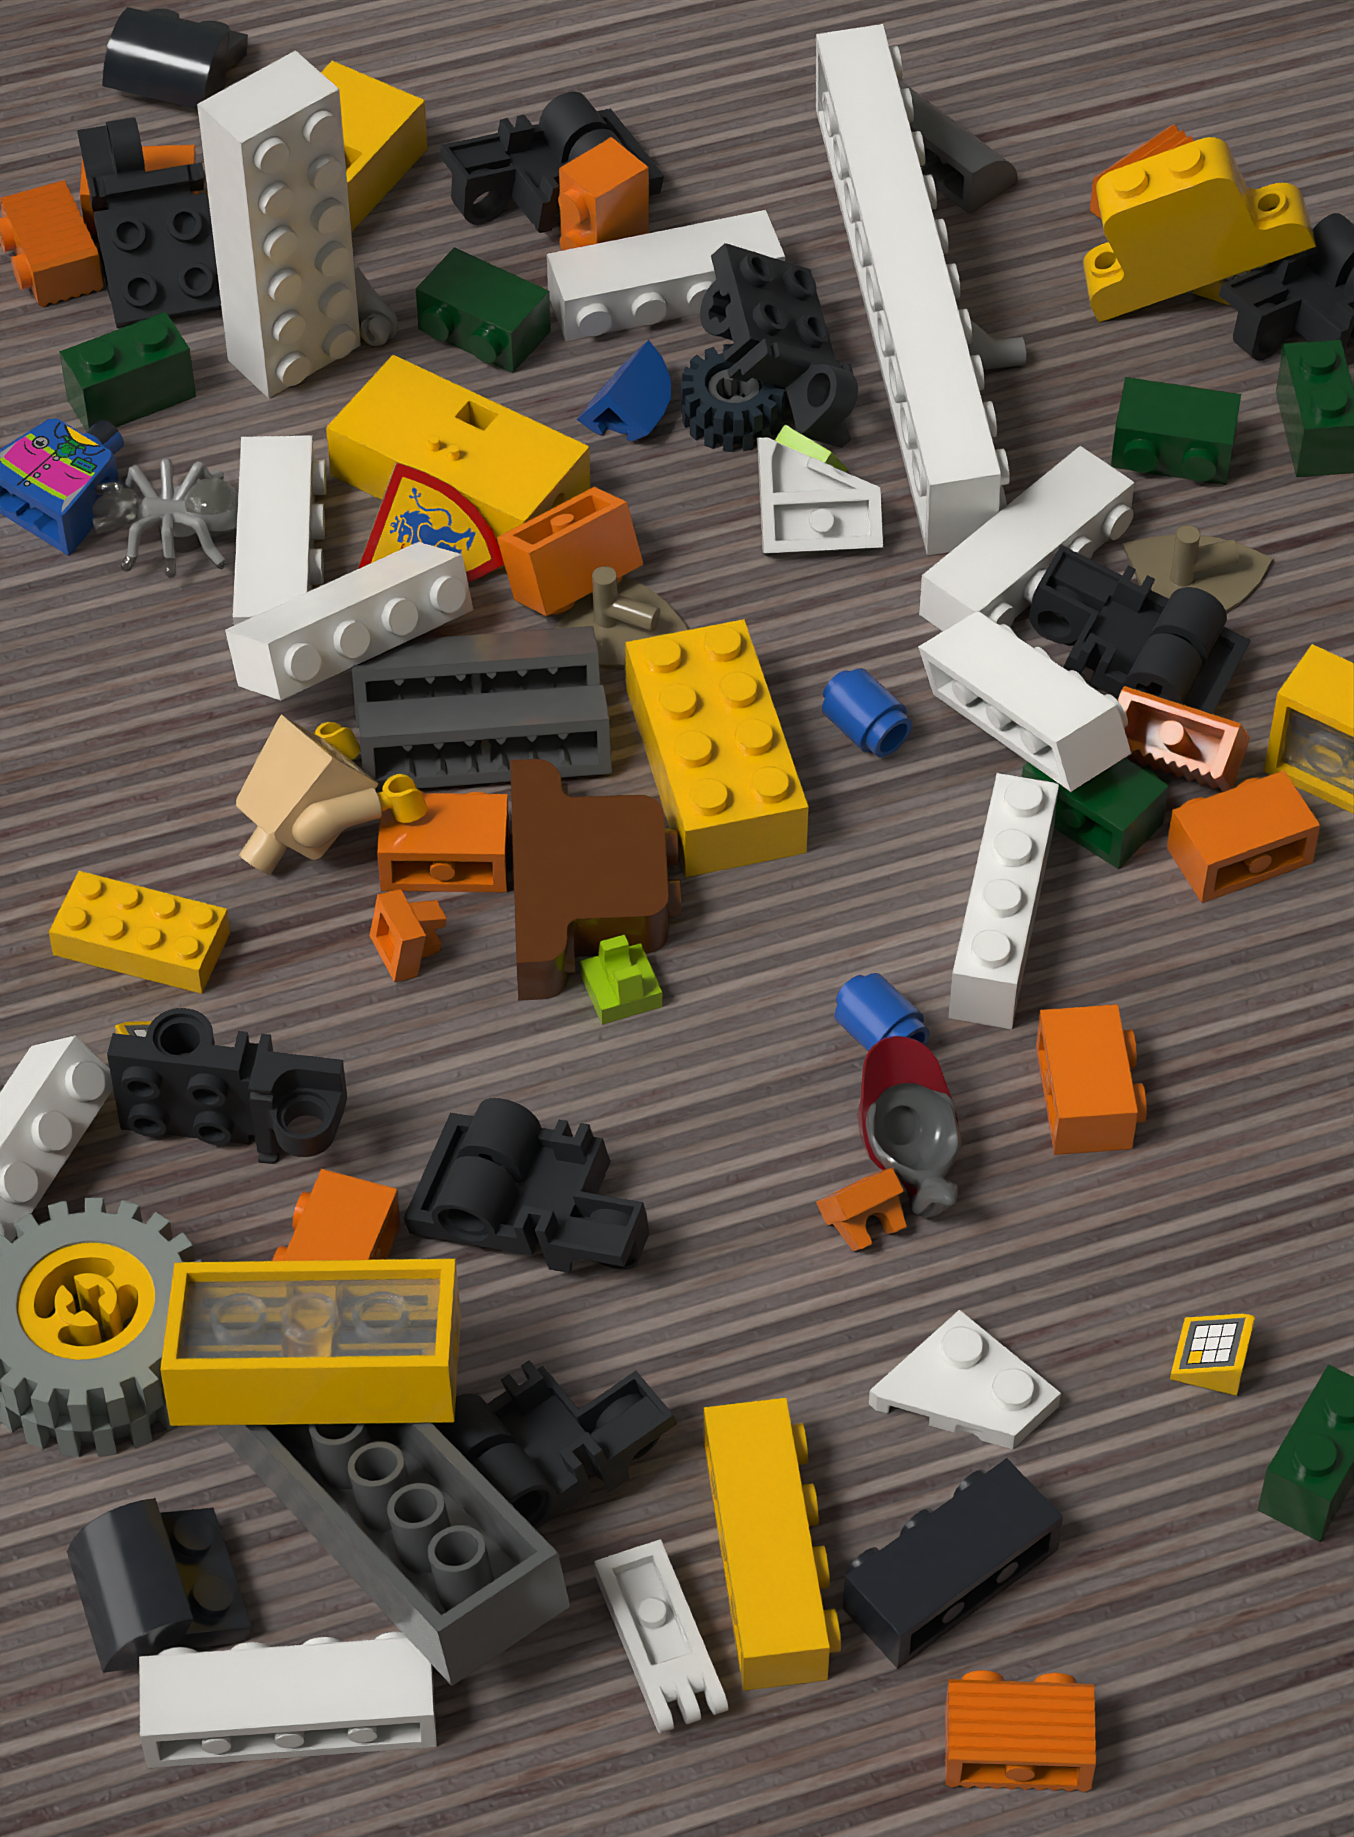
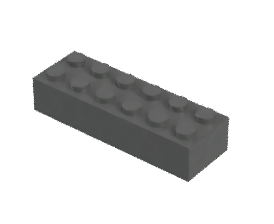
M432 1423L217 1425L219 1434L451 1686L570 1607L558 1552Z

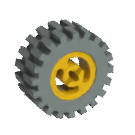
M85 1198V1212L69 1214L66 1201L48 1205L51 1220L38 1225L32 1214L29 1213L14 1222L18 1239L13 1243L0 1234V1422L12 1433L22 1424L26 1442L42 1450L50 1436L57 1437L60 1455L79 1457L82 1442H95L98 1457L116 1455L114 1440L129 1435L135 1449L153 1442L150 1425L159 1420L168 1431L175 1427L170 1426L160 1371L174 1262H201V1259L195 1261L193 1245L183 1232L173 1238L170 1221L157 1212L144 1224L139 1204L122 1200L117 1214L106 1213L104 1198ZM76 1293L78 1295L81 1311L78 1313L76 1312L75 1303L72 1296ZM55 1307L56 1311L54 1315L47 1318L49 1313ZM130 1317H133L129 1325L124 1329V1321ZM101 1322L103 1323L105 1337L107 1339V1341L103 1343L101 1340L100 1330L98 1324H100Z

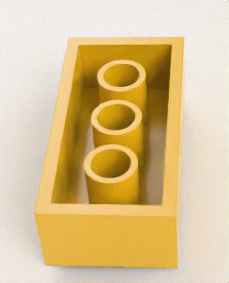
M745 619L625 642L626 691L670 829H677L678 856L685 878L807 853L809 807Z

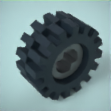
M723 344V353L733 344ZM714 346L705 349V360L698 355L694 356L690 360V368L685 367L682 373V422L685 428L690 427V436L698 440L704 435V446L711 449L715 447L717 441L723 442L724 452H733V444L741 443L744 452L753 450L754 439L770 438V432L777 435L781 430L782 421L785 420L786 388L753 378L747 383L729 378L727 370L734 363L725 361L723 353L718 354ZM724 394L726 396H733L730 400L723 398Z

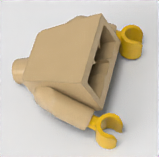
M281 715L261 753L256 758V762L236 800V807L257 825V828L239 856L256 869L271 875L288 847L311 860H316L323 856L339 834L348 827L380 819L382 811L389 808L394 819L398 822H413L426 814L427 804L422 792L416 788L413 779L404 774H396L388 778L383 785V792L376 793L375 789L379 783L351 761L361 752L360 745L352 729L341 727V725L335 722H325L318 726L313 733Z

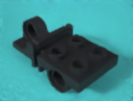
M567 92L554 98L544 108L539 124L532 125L524 114L517 116L515 127L508 118L500 119L498 133L441 145L439 155L452 172L451 199L470 224L482 225L494 220L504 211L508 202L514 199L530 222L535 225L539 233L552 231L556 206L560 210L558 203L560 195L559 168L610 137L648 166L649 196L661 193L664 175L613 110L610 108L596 111L588 99L579 92ZM489 192L481 201L473 204L479 196Z
M135 117L107 121L105 126L77 130L92 209L108 208V210L94 212V222L97 229L103 271L116 328L134 324L166 312L170 318L222 309L207 193L191 195V192L204 190L205 175L202 162L146 172L141 139Z
M1330 214L1312 229L1316 247L1271 262L1268 265L1222 284L1219 296L1238 311L1233 341L1255 360L1261 361L1273 355L1281 347L1292 330L1297 331L1309 342L1341 340L1344 354L1350 337L1354 339V224L1342 214Z
M724 243L711 255L717 280L710 285L703 297L700 319L707 333L734 342L723 353L725 361L734 363L727 370L729 378L746 383L753 378L785 387L798 433L814 441L840 448L844 447L851 441L845 419L855 407L858 397V383L853 374L851 364L840 365L839 360L835 359L829 329L825 323L816 291V282L812 276L811 269Z
M1061 545L1036 588L1029 620L1035 631L1047 640L1059 644H1068L1077 640L1063 668L1067 671L1074 670L1082 675L1084 669L1088 667L1095 671L1090 684L1119 698L1123 687L1126 686L1213 714L1251 642L1250 639L1224 627L1227 621V614L1221 602L1210 593L1194 587L1179 588L1168 599L1150 590L1155 579L1148 575L1141 586L1131 582L1136 571L1135 568L1128 565L1124 574L1121 575ZM1053 612L1062 615L1065 619L1055 615Z
M175 1008L161 1013L150 1023L145 1037L112 1033L107 1052L121 1130L134 1131L146 1137L172 1135L198 1138L205 1143L215 1145L227 1142L250 1145L251 1136L255 1135L259 1163H277L282 1149L298 1157H311L324 1152L335 1139L346 1106L347 1089L342 1059L273 1052L271 1034L261 1033L259 1043H250L248 1032L238 1031L234 1047L215 1045L213 1028L210 1021L202 1013L189 1008ZM304 1115L317 1117L323 1122L317 1130L307 1134L295 1133L287 1127L293 1119Z
M489 1098L482 1101L475 1116L450 1112L404 1215V1221L409 1234L526 1255H533L539 1241L549 1270L566 1273L571 1272L573 1261L579 1259L596 1261L615 1269L633 1268L637 1265L649 1237L647 1213L643 1202L598 1194L611 1161L603 1138L593 1136L590 1124L580 1123L575 1137H573L569 1122L559 1119L554 1130L541 1128L539 1120L530 1110L516 1102L502 1098Z
M530 1360L521 1365L527 1381L520 1386L508 1374L501 1379L506 1391L489 1403H486L481 1396L473 1393L456 1396L454 1422L432 1423L535 1530L594 1490L587 1476L591 1471L603 1481L609 1492L629 1480L628 1470L631 1461L646 1454L657 1443L662 1434L677 1425L674 1415L637 1371H634L581 1409H578L546 1368L542 1365L536 1369Z

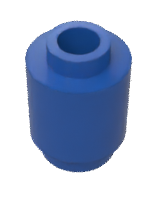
M857 668L852 671H841L826 685L823 691L825 699L822 704V713L863 752H873L878 757H885L897 750L907 739L912 729V721L906 716V707L867 670Z
M872 973L865 977L857 975L847 981L838 992L836 997L838 1005L834 1015L835 1020L868 1052L875 1043L891 1036L912 1038L926 1045L930 1036V1030L923 1024V1014L881 974Z

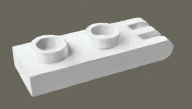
M661 1539L594 1561L595 1577L659 1734L674 1729L673 1716L667 1705L669 1702L676 1700L686 1724L701 1720V1713L694 1695L695 1693L703 1691L713 1715L728 1711L725 1693Z

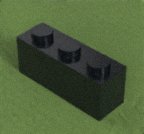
M1008 1458L988 1472L984 1469H979L971 1473L960 1483L950 1500L935 1511L931 1508L919 1511L904 1525L899 1537L881 1550L877 1547H872L864 1551L851 1563L845 1575L843 1610L892 1664L899 1669L1058 1551L1063 1516Z

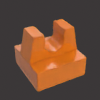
M401 889L377 894L369 935L394 983L418 977L421 959L440 952L442 943L435 930L444 928L447 921L437 900L408 903Z
M893 1167L872 1173L816 1201L826 1225L833 1224L852 1251L863 1249L872 1244L870 1235L865 1227L866 1220L870 1215L876 1216L881 1221L886 1234L894 1233L907 1227L898 1196L904 1190Z

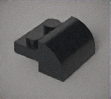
M127 7L118 18L109 39L104 60L102 86L198 109V103L225 89L226 72L247 55L248 34L231 31L227 24L219 21H202L198 23L179 18L180 16L177 12L169 9L142 11Z
M156 1498L132 1502L110 1510L88 1523L73 1538L67 1550L103 1673L139 1669V1657L159 1655L162 1651L170 1648H197L241 1643L245 1641L252 1628L214 1507L160 1513Z

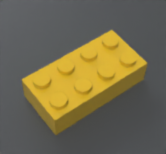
M78 871L49 930V937L54 956L202 994L231 932L228 910L226 908Z

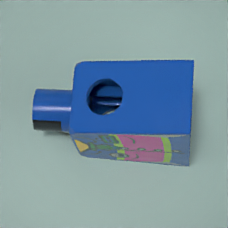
M58 418L47 419L1 448L0 514L69 556L119 495L120 484L116 458L114 456L124 446V440L119 430L112 423L101 419L83 434Z

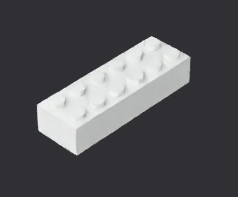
M297 51L284 56L197 104L228 361L267 398L275 396L290 386L299 384L307 376L336 359L345 357L361 345L340 91L338 87Z

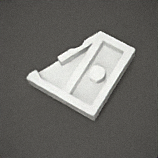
M768 437L757 438L763 553L883 547L880 487L782 445Z
M958 1310L870 1390L869 1405L876 1411L889 1414L890 1408L893 1406L930 1417L929 1426L953 1433L970 1432L978 1436L981 1441L1014 1449L1059 1407L1061 1393L961 1310Z

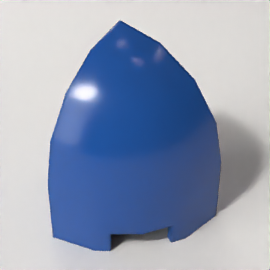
M649 340L613 374L576 420L599 435H602L606 429L620 434H628L626 437L627 441H635L652 431L665 414L670 402L671 378L663 357Z

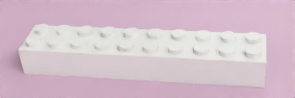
M880 24L816 34V112L926 554L929 556L951 552L1007 506L1002 485L1009 484V466L1004 448L995 449L992 437L997 436V423L993 404L991 401L982 402L980 390H984L985 386L981 358L979 355L970 356L967 344H972L970 316L967 309L958 310L955 299L960 298L959 275L955 263L946 264L944 254L948 253V236L944 220H934L932 210L937 207L934 180L931 174L923 176L920 166L925 165L924 143L921 132H911L909 123L914 121L909 88L900 89L898 80H902L903 76L900 51L898 46L889 47L884 26Z

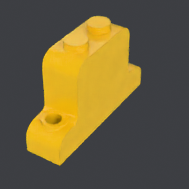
M1207 137L1115 169L1099 179L1096 185V192L1103 230L1108 242L1090 250L1083 259V267L1091 309L1098 322H1102L1314 248L1316 244L1307 205L1300 190L1295 185L1274 183L1259 189L1249 188L1243 179L1228 144L1219 138Z

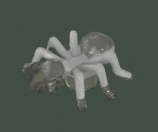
M163 458L160 462L162 493L159 496L142 469L137 465L131 466L128 475L126 474L120 479L121 484L130 489H124L118 482L103 483L95 486L96 494H103L93 505V514L96 517L93 518V524L96 533L117 530L124 525H130L132 522L137 521L129 529L128 549L121 563L123 571H131L139 555L142 533L157 523L160 539L163 544L165 575L168 578L176 576L175 552H191L201 546L217 568L222 570L226 567V559L215 547L209 530L216 532L228 531L237 526L238 494L229 483L222 480L224 479V472L219 469L209 472L206 465L198 461L193 464L180 486L173 487L175 468L169 458ZM139 486L145 498L139 500L138 495L132 488Z

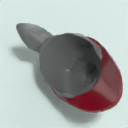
M904 1036L883 1038L871 1047L863 1064L861 1101L857 1112L860 1136L868 1157L879 1169L885 1170L893 1167L899 1182L904 1185L910 1198L912 1211L915 1214H919L922 1218L934 1217L954 1205L958 1197V1185L944 1179L955 1162L962 1141L955 1105L939 1062L928 1047L915 1039Z

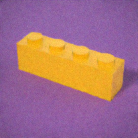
M787 1397L704 1407L703 1443L742 1689L746 1691L827 1681L829 1653L841 1651V1640L836 1610H823L820 1589L830 1587L826 1550L824 1545L812 1547L809 1527L819 1525L815 1487L813 1483L801 1484L798 1465L808 1464L803 1423L791 1424Z

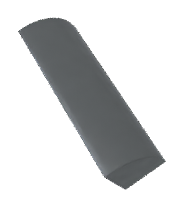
M898 80L900 89L909 88L914 111V121L909 123L911 132L920 131L923 138L925 165L920 166L923 176L932 175L937 190L971 214L1018 183L1016 169L1009 161L904 82Z
M593 626L411 639L352 667L357 728H359L358 703L600 685L599 655Z
M603 684L358 703L362 769L379 783L375 789L376 792L383 791L382 788L387 779L396 774H404L412 778L416 788L511 781L510 760L518 759L546 760L558 769L561 777L612 774L609 715Z

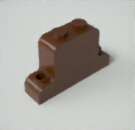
M542 759L510 760L518 1000H544L559 995L565 989L569 973H575L576 957L599 955L600 941L625 935L629 947L641 943L645 954L656 952L665 945L669 935V918L681 917L680 879H668L667 867L678 866L677 829H665L663 808L652 797L646 795L568 796V783H561L560 773L552 763Z

